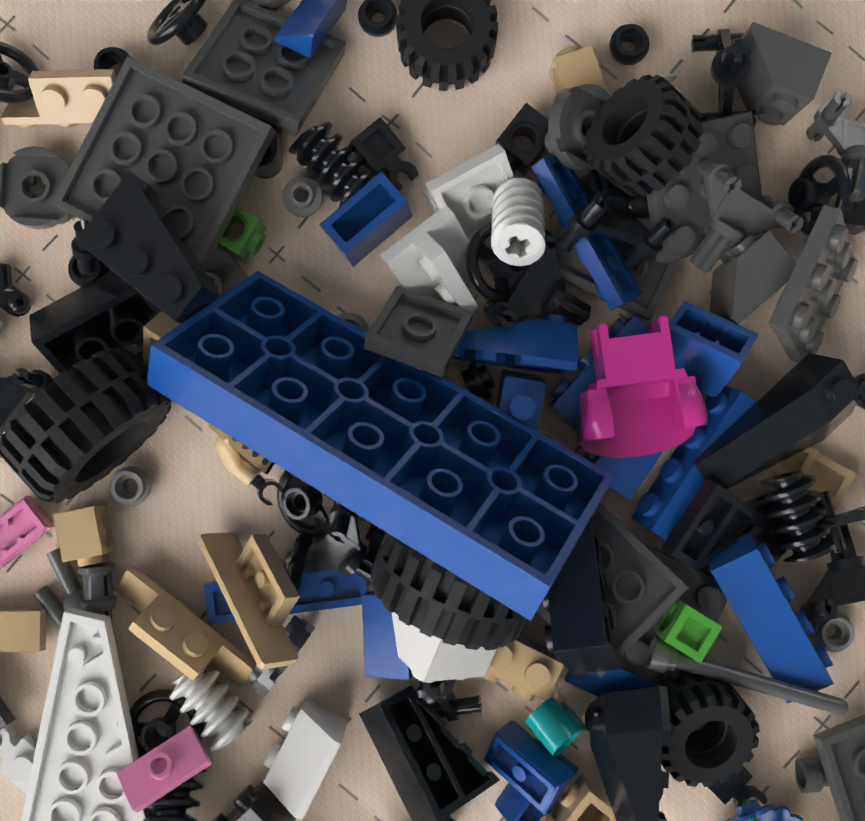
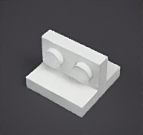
M497 144L427 182V188L423 190V193L435 213L444 206L453 211L470 241L476 231L484 225L492 223L493 195L498 186L506 180L513 179L514 175L505 150Z
M447 206L441 208L380 255L401 287L452 305L455 304L457 307L471 312L479 307L465 285L470 280L466 266V255L470 241L455 214ZM478 258L479 269L481 272L485 269V267L480 258Z

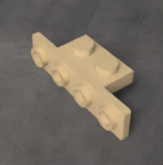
M115 70L32 71L28 81L34 99L21 103H8L0 116L3 125H18L21 128H32L39 124H57L60 127H72L79 123H93L116 79Z
M235 533L201 534L198 543L257 666L260 669L294 665L298 659V654L283 627V623L300 596L267 535L252 534L243 549Z
M131 566L126 570L117 590L143 610L132 622L128 630L192 681L196 679L209 663L237 686L242 687L248 676L257 666L248 653L225 639L213 625H209L208 622L201 620L187 608L183 601L172 597L157 585L150 575L141 572L135 566Z

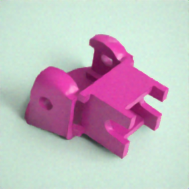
M660 316L656 318V321L648 323L646 325L647 334L609 339L607 324H600L596 326V329L589 332L596 383L588 384V390L580 393L576 442L583 451L596 456L613 458L645 456L681 445L693 436L696 426L707 425V409L702 394L696 385L695 376L688 377L684 368L675 369L668 316Z

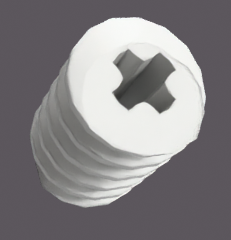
M526 178L506 180L498 186L493 195L491 246L494 254L501 261L514 266H525L534 263L540 259L545 250V204L541 196L542 189L535 182Z
M217 669L206 673L202 670L194 681L183 673L171 683L175 684L176 687L169 698L171 700L181 697L186 698L180 709L181 713L195 709L196 713L190 724L194 726L202 722L206 723V727L200 737L202 739L212 735L217 737L210 748L212 752L229 744L253 722L251 720L243 723L249 713L247 707L233 710L239 701V697L236 694L223 698L229 688L227 682L213 685L219 675Z

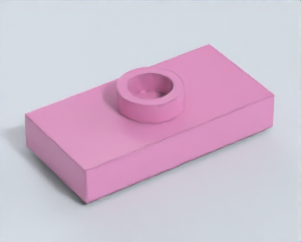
M24 496L0 516V570L55 527L31 496Z
M190 725L116 774L131 809L138 813L212 763L196 730Z

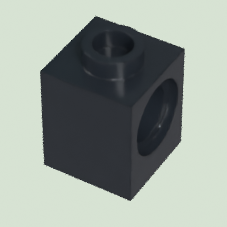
M528 103L524 104L496 140L495 144H499L505 150L512 172L515 173L518 170L524 176L546 149L545 136L548 132L549 122L545 116ZM518 136L528 137L532 141L533 147L529 150H520L514 145L513 139Z

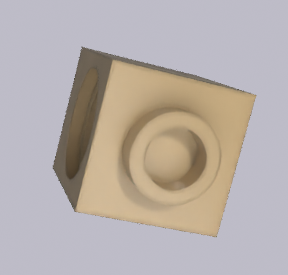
M577 45L570 46L559 51L556 57L553 58L549 74L556 94L562 89L584 84H595L608 91L592 45L581 49Z
M107 503L53 514L62 563L77 560L78 567L103 562V554L116 550Z

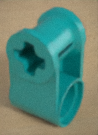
M549 698L539 705L525 721L551 755L557 757L562 754V751L580 733L586 731L585 724L564 701L560 702L554 698Z

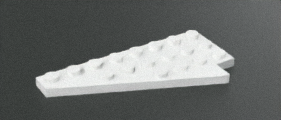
M70 607L63 613L21 821H143V819L151 817L150 811L144 808L137 813L131 809L116 774L139 759L110 616Z

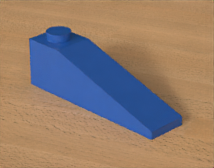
M544 314L543 320L535 319L515 323L512 327L497 326L470 331L466 333L452 360L568 375L577 371V325L568 324V317Z

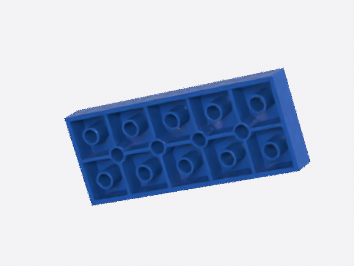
M260 271L249 276L151 344L146 385L530 621L615 477L610 472L448 379L364 349L366 332Z

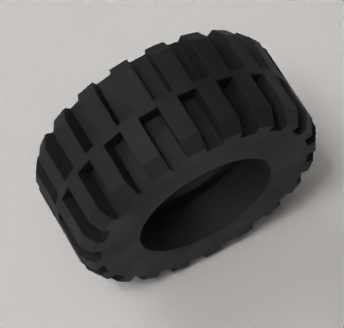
M110 348L106 352L100 351L93 354L91 358L83 359L74 364L73 368L67 372L59 374L53 379L52 383L45 388L42 387L33 395L34 398L28 404L23 405L18 410L17 416L14 420L9 421L5 427V433L0 437V455L40 500L52 504L61 503L65 499L69 500L79 492L87 490L98 480H102L114 468L125 462L134 451H137L167 418L166 414L171 410V399L146 385L148 369L132 352L121 348Z
M386 532L371 569L370 579L377 599H382L383 606L390 613L395 612L399 616L400 621L408 626H415L420 629V633L426 636H435L443 639V643L453 646L460 644L464 645L466 649L477 650L480 647H483L486 651L495 650L499 647L503 648L519 637L526 621L525 617Z

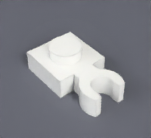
M10 723L0 730V735L2 736L0 757L4 759L0 763V772L26 795L37 740L29 733L21 740H18L16 738V730Z

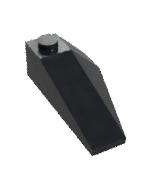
M809 353L693 461V464L705 480L708 478L724 489H728L825 440L852 414L862 390L844 360Z
M656 686L603 693L588 705L585 713V727L590 732V746L616 821H667L664 813L659 811V802L664 788L669 786V773L661 770L662 745H671L668 688Z

